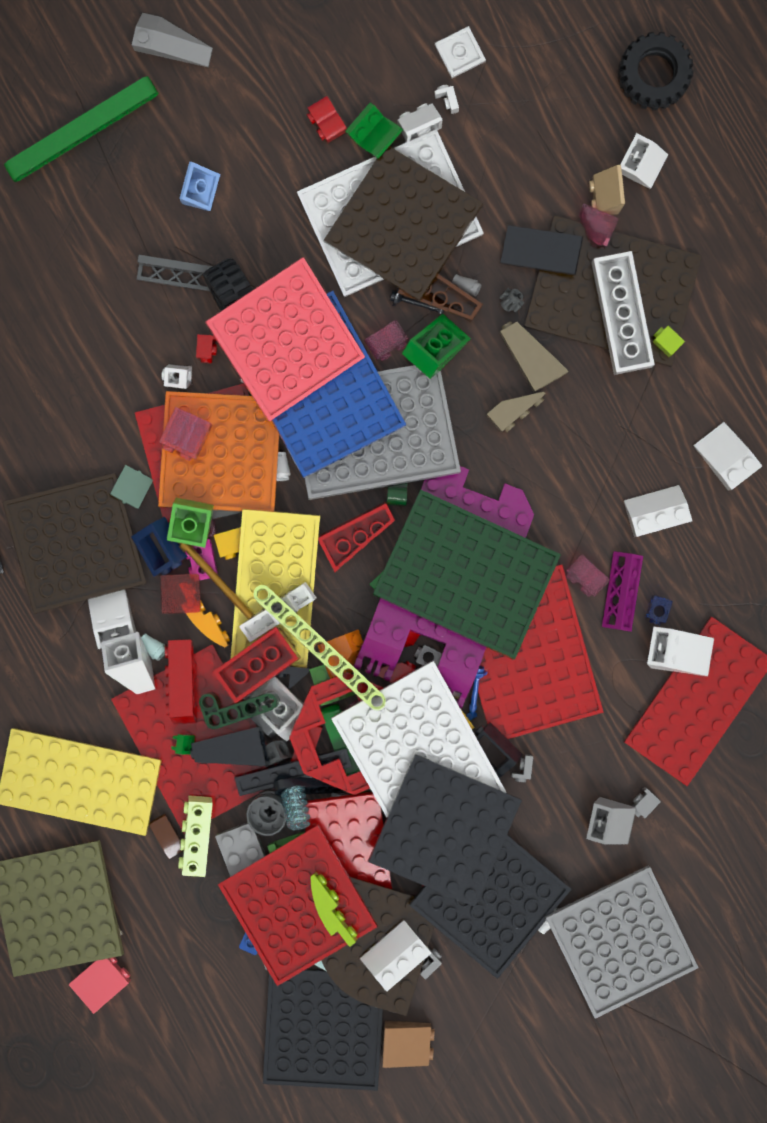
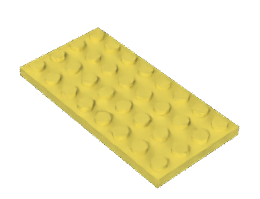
M252 509L242 510L236 595L254 615L264 609L256 601L253 594L255 588L260 585L269 587L279 598L304 582L314 592L320 515ZM259 591V599L264 600L268 597V591ZM313 601L296 612L310 627ZM236 606L234 610L231 658L266 634L264 633L249 642L239 627L248 619ZM293 616L288 617L286 620L288 626H294L297 622V619ZM281 624L277 625L301 657L291 666L307 668L308 649ZM303 630L300 633V637L304 640L309 639L310 631Z
M11 728L0 782V805L146 836L162 760Z

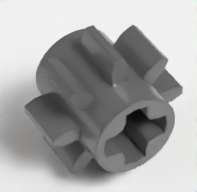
M507 288L500 296V299H502L501 306L506 311L510 312L513 310L517 312L524 304L522 301L523 294L518 289L510 290Z

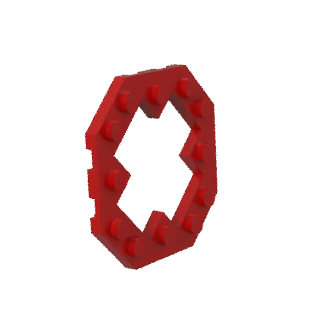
M348 672L343 673V678L346 680H350L354 676ZM335 676L310 687L289 738L304 774L355 795L370 789L361 771L346 776L339 758L321 765L308 730L326 723L319 707L320 704L352 692L346 684ZM370 682L379 691L383 689V687ZM360 683L357 686V691L360 693H365L368 690L366 683ZM356 695V697H357V699H358V702L362 701V699H360V698Z

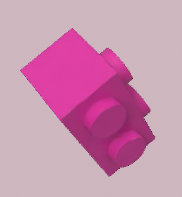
M207 539L205 548L192 545L195 551L218 575L211 539ZM185 551L188 556L187 560L190 559L192 566L189 567L190 578H194V581L211 579Z

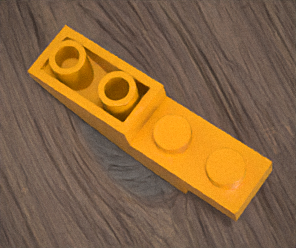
M188 581L179 584L188 601L181 606L192 623L215 643L224 648L229 646L228 641H230L226 630L222 632L219 626L222 624L217 613L213 614L212 611L204 614L203 611L206 608L202 600H197L195 596L197 590L193 583L189 584Z

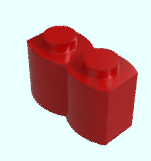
M327 96L307 108L309 113L306 115L311 124L315 123L319 128L316 132L321 140L325 139L329 143L346 133L347 128Z

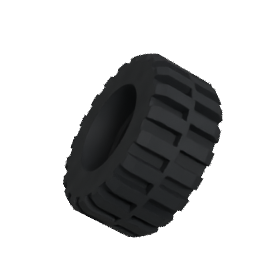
M649 32L647 36L641 35L637 37V40L632 41L625 50L619 63V85L621 89H624L623 94L626 98L630 97L634 105L639 103L643 109H647V107H651V110H658L659 107L665 109L670 104L674 105L688 89L694 72L692 70L694 65L693 59L689 58L691 54L689 49L685 50L683 48L684 43L681 40L679 42L674 40L675 36L670 35L667 37L665 32H659L658 35H655L654 32ZM656 55L670 63L673 69V77L668 85L652 87L643 82L638 74V65L644 57Z
M227 258L207 269L203 274L205 282L220 311L253 290L239 265L232 258Z

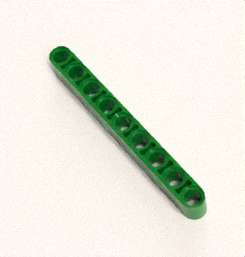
M149 76L143 77L14 156L4 164V167L12 180L18 182L154 99L159 92Z

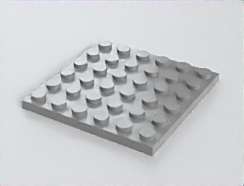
M649 865L545 916L595 1019L698 968Z

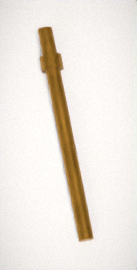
M178 543L180 549L189 554L249 620L254 614L195 551L192 545Z

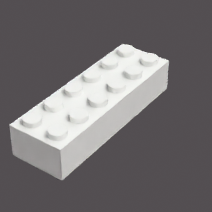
M632 251L594 258L591 263L614 375L652 368L655 364Z

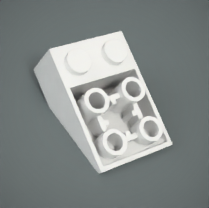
M126 590L88 600L98 649L102 648L101 642L136 633Z
M653 627L647 665L653 669L708 676L714 638L674 629Z

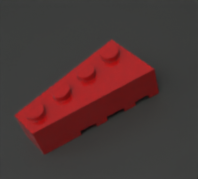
M386 502L318 535V541L334 572L340 569L342 565L348 562L357 552L395 521Z
M192 640L168 641V646L165 647V658H168V665H165V676L169 677V684L165 686L166 696H169V703L166 704V715H169L173 724L197 723L196 716L193 714V708L196 707L195 694L193 693L195 678L194 674H192V670H194Z

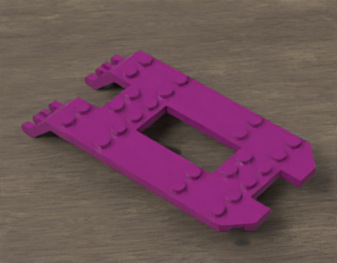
M461 466V473L424 480L421 490L526 538L534 513L523 490L504 484L498 501L463 487L469 469ZM380 598L354 668L359 670L362 666L363 658L366 657L371 660L365 672L370 674L376 661L378 663L373 676L377 677L379 675L380 667L384 664L389 667L383 679L390 681L409 632L412 631L445 644L437 668L452 695L454 691L460 693L457 704L462 709L475 680L486 647Z

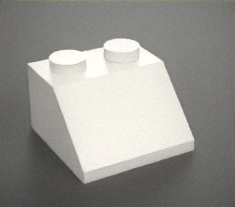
M427 103L417 107V111L413 113H403L399 116L400 119L397 120V124L403 129L401 133L406 142L435 129H441L443 121L434 105H427Z

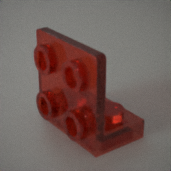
M199 574L161 575L162 614L197 613L201 611Z

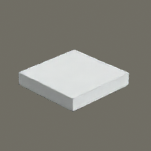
M469 26L434 44L451 79L486 62Z

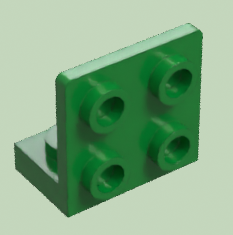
M369 103L345 132L356 145L379 158L403 129L384 117L375 105Z

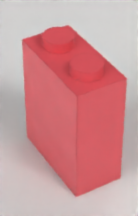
M116 957L94 961L69 983V986L93 1014L131 981L129 972L124 967L120 968Z

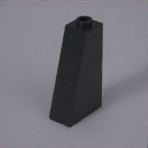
M255 727L191 743V757L198 763L270 765L262 727Z

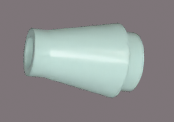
M144 634L141 639L148 654L152 659L159 661L165 655V644Z

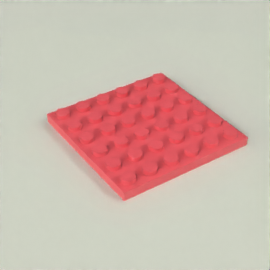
M304 257L205 321L268 421L273 420L365 357Z

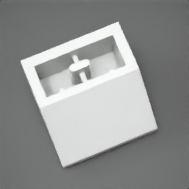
M636 133L620 164L622 175L651 189L668 154L655 142Z

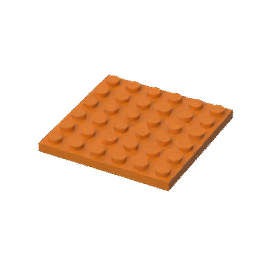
M166 391L159 507L172 508L175 498L212 504L214 505L213 510L242 512L243 509L275 511L279 433L272 420L268 421L252 396Z

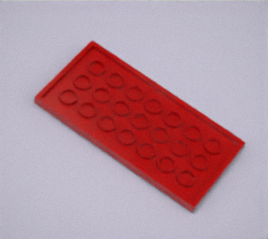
M713 617L709 618L698 634L714 638L708 676L672 671L624 741L628 746L686 786L692 781L767 673V655Z

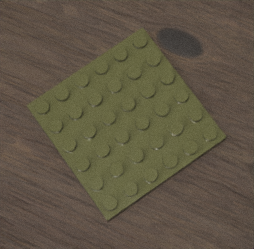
M100 840L0 861V915L13 977L124 955Z

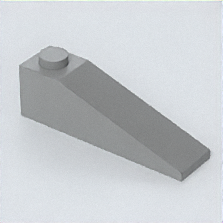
M142 13L136 25L132 41L134 51L209 67L213 50L212 47L164 18Z

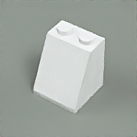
M139 632L101 642L104 670L107 675L136 694L155 689L152 662Z

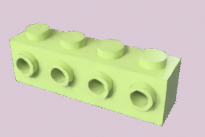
M189 796L188 802H184V813L187 814V818L182 822V832H185V839H181L180 850H183V857H179L178 868L182 869V875L205 877L212 797Z

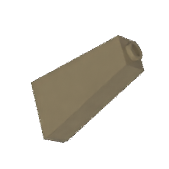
M510 321L501 327L503 330L499 334L533 393L568 373V370L518 322L512 324Z

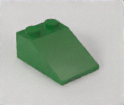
M441 314L409 341L402 355L431 379L446 366L471 338L444 314Z

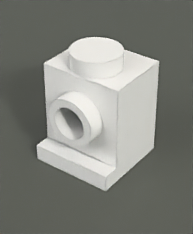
M167 365L162 371L164 386L188 388L192 382V366ZM175 372L179 373V378L176 377Z

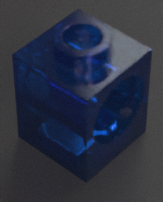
M652 595L645 617L650 619V623L660 625L661 622L666 623L673 601ZM658 605L663 608V614L659 617L654 614V608Z

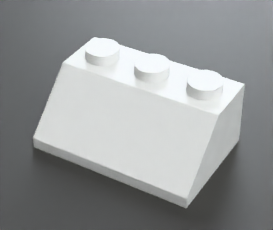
M679 485L624 500L634 537L692 521L687 501Z
M403 920L364 953L360 960L382 987L388 991L428 957L431 952Z

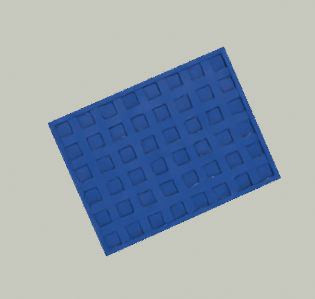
M333 291L327 293V296L365 357L272 420L303 478L406 426L403 417Z

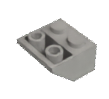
M599 797L593 806L586 839L602 844H628L637 807Z

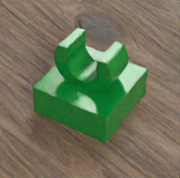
M178 734L173 736V739H177L176 746H171V749L175 750V754L191 755L190 748H192L191 743L195 741V735Z

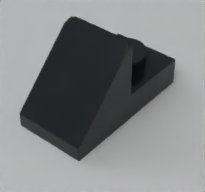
M289 666L275 677H286V674H290L289 690L310 672V668Z

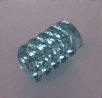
M304 786L289 787L281 794L287 827L292 830H300L310 826V822L307 821L311 817L309 814H306L309 812V808L305 807L308 802L303 800L306 798V794L302 793L305 791Z

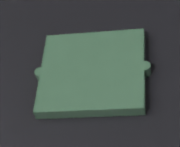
M125 465L110 495L121 500L123 504L127 503L139 509L153 480L142 474L140 470L136 471Z

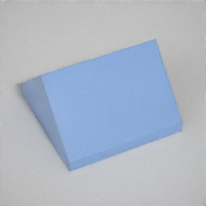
M189 162L180 195L181 203L211 211L220 174L196 163Z

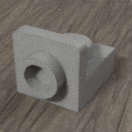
M525 754L524 759L521 758L520 770H523V773L511 772V777L515 778V781L526 782V779H531L533 755Z
M428 947L431 952L429 956L432 959L424 961L420 971V975L425 980L442 964L440 959L442 956L435 948L431 950Z

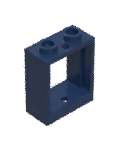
M165 517L149 524L131 536L154 577L160 573L162 576L170 573L172 569L174 570L183 564L181 561L188 557L180 549L178 542L167 540L169 523ZM153 533L169 562H164L150 535Z

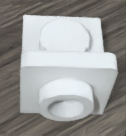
M442 85L434 91L435 99L447 96L444 98L446 109H450L451 114L459 112L453 86Z

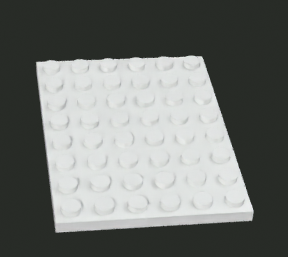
M437 129L393 148L464 191ZM376 157L297 191L344 297L384 280L323 241L376 161ZM475 217L457 246L484 234L477 217Z
M434 661L427 663L381 689L380 692L386 699L385 707L382 710L375 711L362 700L331 718L386 817L389 814L414 754L506 792ZM375 696L372 698L371 703L373 706L379 707L382 705L383 700L381 697Z

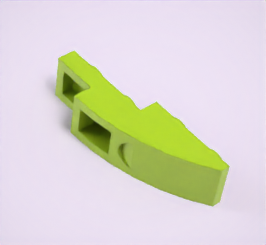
M315 872L311 876V889L317 912L330 935L332 936L338 931L350 947L358 940L356 938L357 933L352 926L348 927L344 922V915L339 910H335L340 904L338 901L340 898L333 889L330 891L322 874L318 875Z

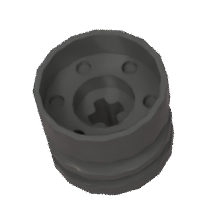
M274 788L261 791L248 806L246 813L247 822L251 829L264 836H271L280 832L292 814L293 808L289 796L276 795Z

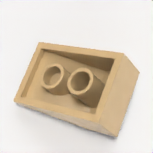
M616 165L593 175L592 181H589L590 192H593L594 200H591L592 211H595L596 216L619 214L625 204L621 165Z

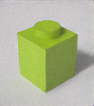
M669 326L665 329L661 327L654 334L656 339L653 343L668 357L672 356L685 342Z

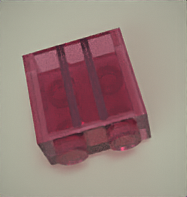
M175 407L159 443L163 445L162 449L173 453L174 450L181 453L180 457L190 461L191 458L197 460L213 425Z

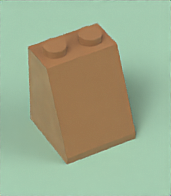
M385 1021L383 1068L429 1066V1060H433V1048H430V1041H434L435 1029H431V1023Z

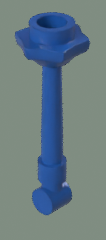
M479 666L474 680L471 703L469 704L470 711L467 714L469 720L477 717L475 711L477 709L479 679L488 673L484 670L483 666Z

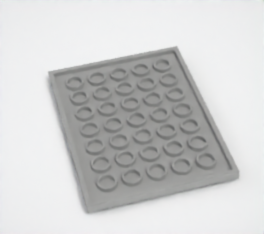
M415 365L378 371L406 426L305 477L308 499L313 500L461 473L441 371L431 379Z

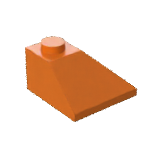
M358 629L329 640L327 643L354 667L363 644V639ZM323 643L317 645L320 653L325 650V645ZM332 656L329 659V665L337 666L340 661L339 658ZM326 667L329 677H335L336 675ZM349 669L343 672L353 673V671Z

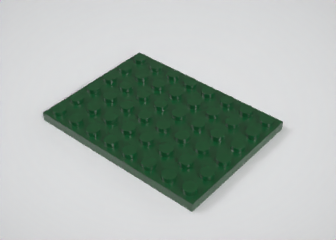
M420 490L373 595L515 660L561 554Z

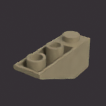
M540 392L501 401L486 416L500 432L504 430L508 432L515 426L513 422L516 419L520 418L522 420L530 413L528 411L533 405L537 407L544 401L542 397L546 393Z

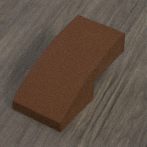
M166 814L149 823L151 830L169 859L183 851L180 850L181 839L175 832V828Z

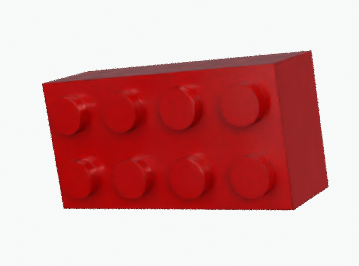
M277 626L213 672L232 700L238 703L301 657L281 628Z

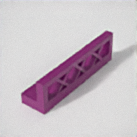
M614 551L602 627L632 632L643 556ZM619 556L626 557L622 568L618 565ZM620 575L622 584L617 587L615 582L616 578ZM617 594L619 603L614 606L612 601L613 597ZM613 613L616 616L615 625L609 624L610 616Z

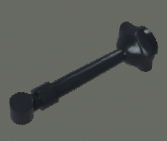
M399 288L396 291L392 290L390 301L393 302L392 306H396V304L403 301L444 314L442 309L398 294Z

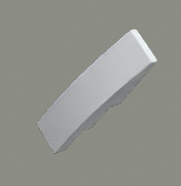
M304 582L280 599L296 613L299 609L314 601L316 596L307 583ZM275 603L272 606L274 613H279L282 610L280 603ZM263 609L239 627L249 642L280 623Z

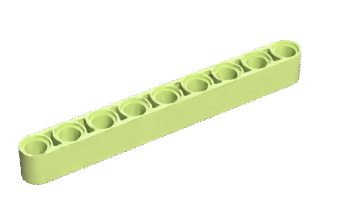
M260 585L255 588L253 594L256 601L360 699L375 711L382 710L385 707L386 699L384 695L269 587ZM261 590L268 591V597L264 600L258 598V593ZM275 603L282 605V610L279 613L272 611V606ZM293 616L297 619L294 626L286 624L288 617ZM303 630H309L311 636L309 639L304 640L300 637V633ZM317 643L325 645V650L322 653L315 652L314 647ZM332 656L339 658L340 661L337 666L329 665V659ZM349 669L354 672L352 679L346 680L343 678L345 670ZM360 683H366L368 690L365 693H360L357 691V686ZM375 696H379L383 700L382 705L379 707H375L371 703L372 698Z

